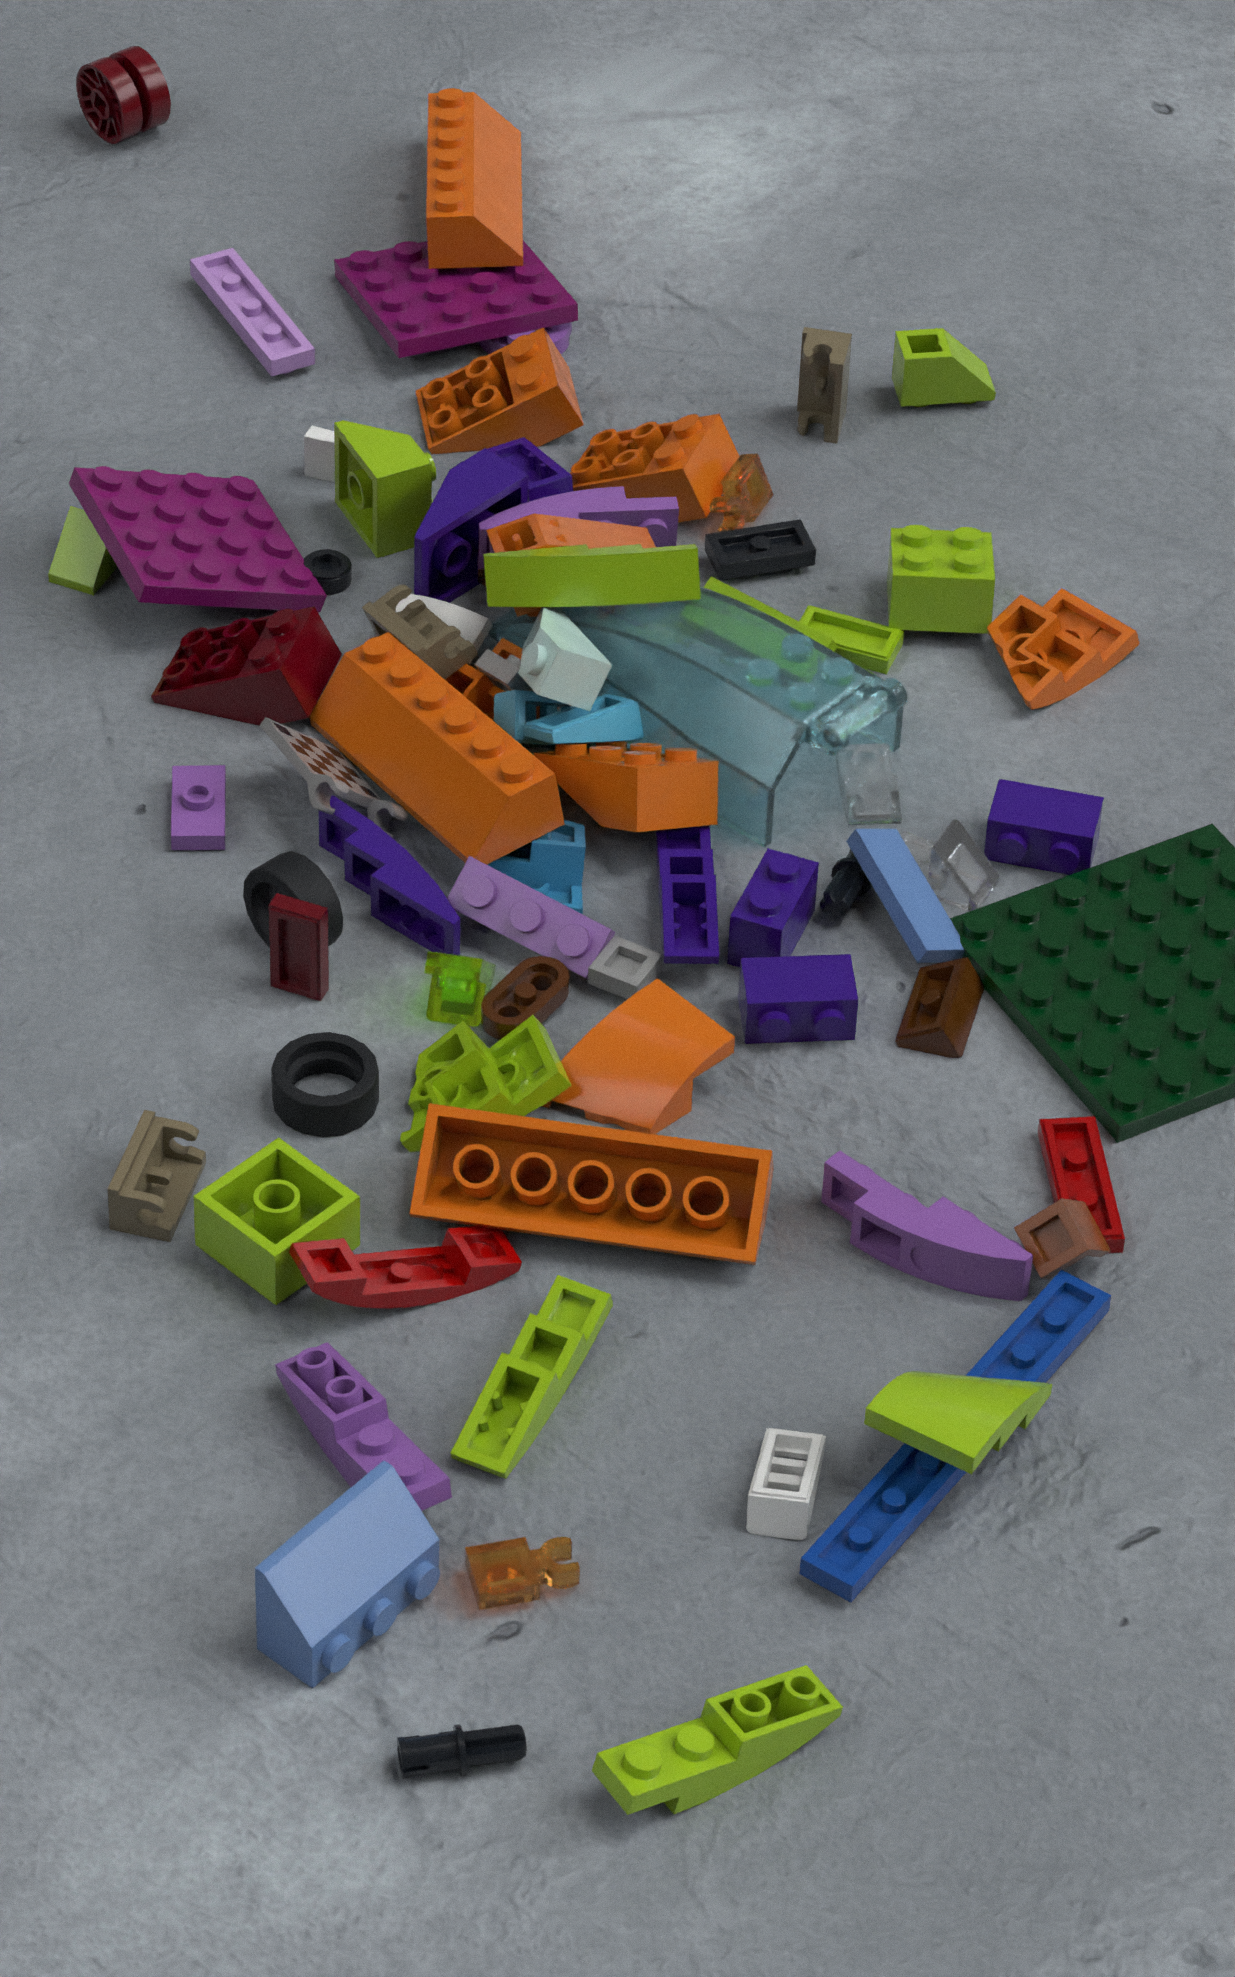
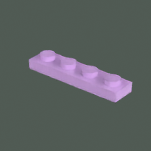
M234 248L190 259V275L271 377L291 373L296 369L315 364V348Z

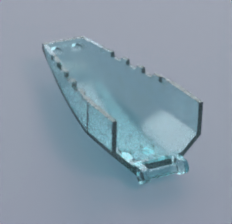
M700 587L701 599L559 607L612 664L597 697L611 694L638 702L644 737L641 740L627 742V744H662V753H665L666 748L697 749V758L719 761L718 820L764 848L772 841L775 789L801 744L806 742L827 755L835 756L848 746L849 738L859 732L892 752L900 748L903 709L908 698L904 686L897 679L891 677L884 680L826 645L736 599ZM513 608L492 622L493 626L489 631V635L497 642L505 638L523 649V645L537 616L530 617L525 614L517 617Z

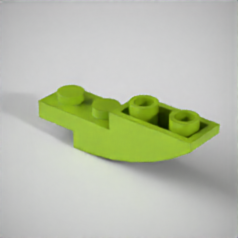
M807 1665L706 1699L701 1716L697 1719L598 1752L592 1772L627 1815L663 1802L673 1814H677L719 1796L786 1758L839 1718L843 1706Z

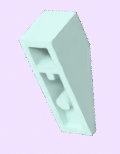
M541 607L523 645L518 674L537 695L590 711L612 664L559 607Z

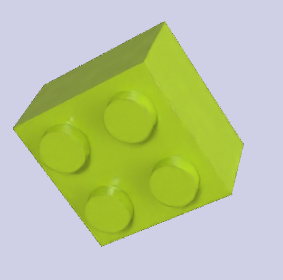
M923 525L891 528L887 571L889 628L989 634L987 626L992 622L995 589L992 532H981L972 527H960L954 531L931 530Z
M279 1137L193 1196L195 1245L275 1305L307 1284L289 1253L292 1243L344 1238L352 1251L360 1246V1196Z

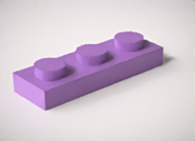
M471 856L468 857L447 897L455 911L542 956L552 957L561 961L568 970L588 979V967L615 934V931Z

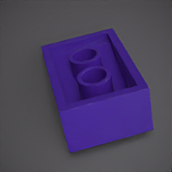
M486 448L449 470L414 536L415 595L450 603L485 581L484 569H478L477 565L479 523L497 513L527 503L529 474Z

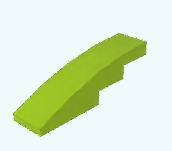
M584 544L483 554L488 607H584L701 599L698 548L695 544L643 548L641 544L592 549H589Z
M557 1275L538 1314H529L510 1353L502 1352L450 1452L452 1459L507 1479L546 1424L586 1358L613 1307L611 1294Z

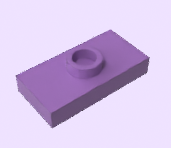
M225 765L172 766L171 850H225Z

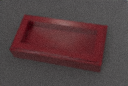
M276 893L269 904L270 986L322 1001L329 990L328 908Z

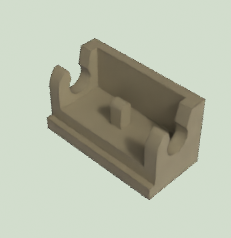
M808 327L803 329L797 411L800 412L797 430L802 436L808 432V425L820 423L824 425V442L838 443L847 406L851 333Z
M398 585L373 604L369 601L362 606L377 636L390 632L444 679H447L478 655L474 645L469 640L466 641L460 636L461 631L455 626H448L430 611L420 599L409 603L402 611L396 612L397 604L402 599H406L412 592L407 585Z
M143 1111L107 1189L110 1230L171 1242L206 1164V1151L192 1146H182L173 1138L179 1137L186 1141H195L199 1134V1130L186 1122L155 1116L153 1111Z

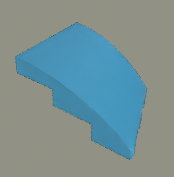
M564 820L565 825L488 864V866L583 914L582 879L586 850L585 825Z

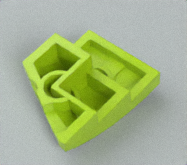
M532 1015L488 1048L471 1028L462 1021L419 1054L415 1070L416 1082L411 1089L408 1105L414 1112L411 1129L401 1133L400 1141L409 1152L421 1150L429 1103L525 1116L571 1087V1082L546 1028Z
M922 1371L905 1372L889 1382L868 1404L865 1410L864 1424L967 1473L973 1474L991 1448L999 1452L1017 1426L1023 1429L1027 1428L1051 1395L1052 1384Z

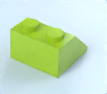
M345 420L335 422V503L376 558L414 548V536L433 502L432 482L436 480L437 475L433 458L428 452L421 450L411 435Z

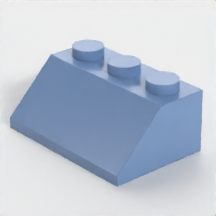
M383 1460L255 1567L257 1649L311 1688H314L331 1672L337 1673L349 1663L355 1651L374 1635L380 1636L391 1627L399 1613L414 1600H421L427 1597L439 1580V1538L391 1464Z

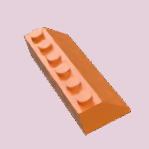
M456 88L443 89L438 93H428L426 227L429 269L523 266L521 132L475 92H463Z
M390 632L370 638L364 644L344 653L309 717L311 726L339 749L464 863L471 856L488 865L565 825L555 773Z
M429 1103L409 1215L414 1218L756 1265L766 1224L773 1178L772 1150Z

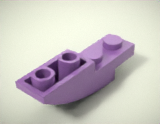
M624 486L566 492L517 505L479 523L477 565L478 569H484L483 554L494 553L486 530L534 513L646 527L656 547L676 546L679 515L677 498H626Z
M840 1150L825 1161L821 1203L852 1222L850 1244L904 1273L946 1288L989 1298L1022 1301L1028 1296L1033 1255L1016 1241L1006 1238L980 1221L973 1213L963 1210L945 1197H941L927 1208L914 1196L904 1193L875 1174L871 1168L858 1163Z
M328 1342L317 1347L307 1348L298 1355L275 1364L276 1373L305 1425L350 1487L385 1460L395 1468L421 1511L452 1498L449 1477L389 1419L386 1399Z

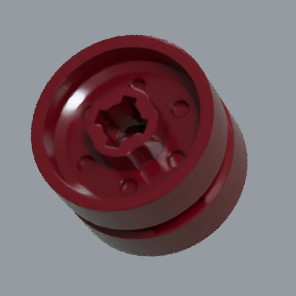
M130 46L111 54L109 57H103L83 65L77 73L76 90L82 112L92 130L107 143L116 144L137 135L139 132L148 131L167 122L171 111L169 89L160 67L154 58L143 48Z

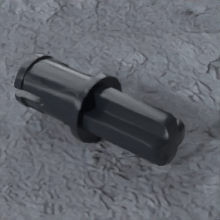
M851 849L847 857L838 860L832 868V880L823 892V898L820 901L821 910L823 912H831L835 918L845 916L857 897L866 894L872 886Z
M456 1724L453 1726V1731L423 1736L397 1737L398 1761L402 1779L459 1771L460 1776H466L467 1767L518 1761L523 1759L527 1753L526 1737L523 1727L520 1725L463 1732L461 1725Z

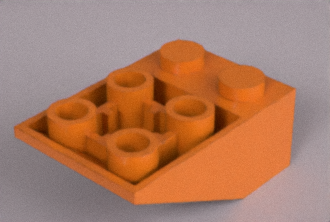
M544 327L528 335H522L512 343L486 356L478 357L468 365L444 377L433 379L426 386L415 391L428 450L431 454L481 451L484 448L488 449L525 437L537 447L584 425L569 366Z
M690 414L669 423L657 424L656 422H647L635 429L618 432L615 429L601 431L591 438L590 445L579 461L572 466L570 474L572 475L573 491L624 486L626 498L676 497L679 507V523L707 518L739 469L742 460L720 414L699 417L697 414Z
M536 513L486 530L494 553L584 544L589 549L641 544L643 548L656 547L646 527ZM514 607L517 617L525 614L530 617H536L541 607Z
M614 741L596 743V746L587 748V743L555 744V751L534 753L537 759L555 773L557 784L601 827L631 832H647L718 825L719 761L697 758V749L666 748L665 753H662V744L632 743L630 748H627V742Z

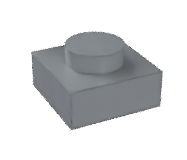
M487 649L474 664L495 686L504 691H533L518 674L520 659L512 654L507 659H504Z
M614 935L588 967V984L628 999L653 982L662 971L663 954Z

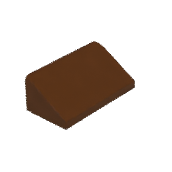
M968 957L920 967L895 1039L898 1047L948 1058H960L963 1056L984 991L983 982Z

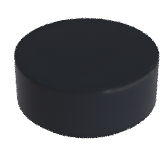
M323 549L314 551L304 558L305 567L312 572L326 595L338 594L350 586L352 581V564L345 554L336 550Z

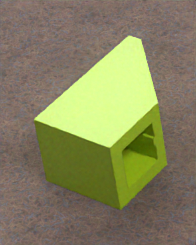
M945 329L895 331L891 378L901 407H925L933 404L948 403L972 404L977 401L995 400L996 392L986 363Z

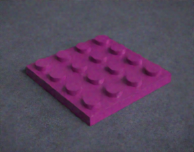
M524 240L523 266L429 269L427 241L419 243L413 241L400 242L394 248L375 252L360 250L352 253L350 257L334 260L335 277L398 358L578 321V303Z
M99 466L95 469L74 467L69 485L138 602L268 610L289 608L293 611L315 606L316 610L321 612L327 595L312 572L305 567L303 557L254 480L243 476H232L230 478L207 477L199 473H187L186 475L164 474L150 469L136 472L115 470L106 466Z

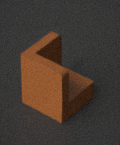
M1062 1198L1014 1227L1025 1250L1033 1255L1032 1263L1041 1279H1050L1058 1274L1060 1270H1065L1086 1256L1102 1257L1110 1252L1105 1238L1084 1201Z

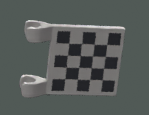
M265 717L260 727L307 781L309 801L312 807L333 815L335 809L330 806V797L333 793L366 807L368 819L373 821L390 837L394 838V834L389 831V823L393 817L404 822L407 820L408 812L403 807L382 800L339 749Z

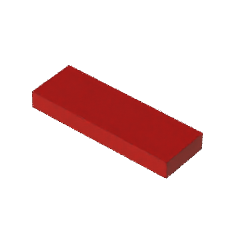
M1095 1116L1039 1119L1038 1137L1053 1202L1055 1203L1062 1198L1084 1201L1110 1248L1109 1253H1123L1125 1236Z

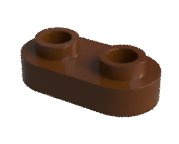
M547 956L530 957L520 962L484 996L481 1003V1025L484 1031L493 1038L501 1040L532 1015L542 1024L568 997L569 971L561 961Z

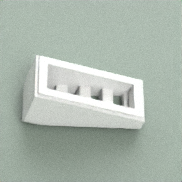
M766 1428L748 1493L746 1529L750 1534L792 1540H804L806 1538L825 1451L826 1436ZM775 1456L789 1457V1458H797V1459H805V1460H807V1461L795 1460V1459H787V1458H779V1457H775Z

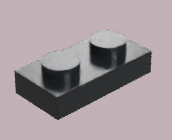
M801 519L705 534L704 550L719 580L739 579L745 576L789 571L795 568L815 565L816 548Z

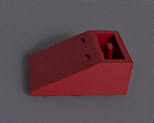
M315 606L294 611L289 608L283 609L271 616L253 620L241 618L229 625L212 629L200 627L188 632L181 639L178 650L170 664L164 669L162 678L152 693L151 698L154 703L260 726L265 717L280 724L307 719L328 683L342 653Z

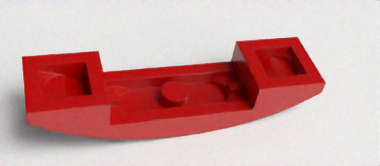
M478 1226L448 1228L442 1245L435 1247L353 1254L346 1240L341 1238L292 1243L289 1250L291 1257L313 1293L340 1304L378 1309L407 1308L447 1301L493 1285L517 1273L522 1265V1261L502 1230Z

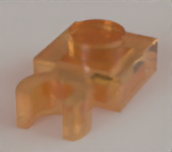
M758 453L741 454L721 480L724 496L715 497L709 507L711 513L723 512L724 514L723 523L719 526L718 532L742 529L745 523L754 522L774 494Z
M526 1537L465 1547V1565L479 1610L540 1600V1585L546 1584L556 1589H568L579 1584L580 1566L578 1562L568 1564L556 1563L572 1559V1541L568 1537L552 1538L546 1541L540 1549L534 1550L529 1549Z

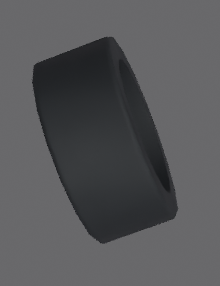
M289 851L277 855L250 871L244 880L243 898L247 914L256 932L269 948V904L276 893L327 907L328 946L337 941L342 933L344 918L340 900L330 880L319 866L305 855Z
M331 1032L313 1033L290 1041L276 1054L271 1067L272 1100L275 1113L285 1125L302 1134L318 1137L339 1136L361 1128L374 1115L379 1102V1070L376 1056L364 1043L343 1034ZM321 1073L343 1075L356 1083L348 1091L328 1096L308 1094L294 1086L300 1079L312 1074Z

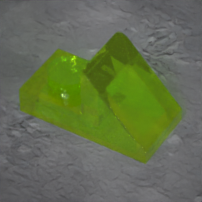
M427 951L424 973L432 976L426 1012L427 1019L456 1025L464 1021L470 1027L479 1026L481 1024V1003L484 996L491 990L496 965L480 958Z

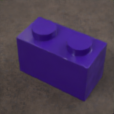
M999 779L987 820L983 860L1067 875L1091 868L1099 838L1104 797Z
M767 848L730 915L727 964L740 968L741 958L791 956L815 912L819 862Z
M851 954L740 959L738 1002L745 1044L855 1040L858 994Z

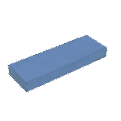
M855 829L846 842L916 962L942 963L962 958L965 949L960 943V935L898 830Z

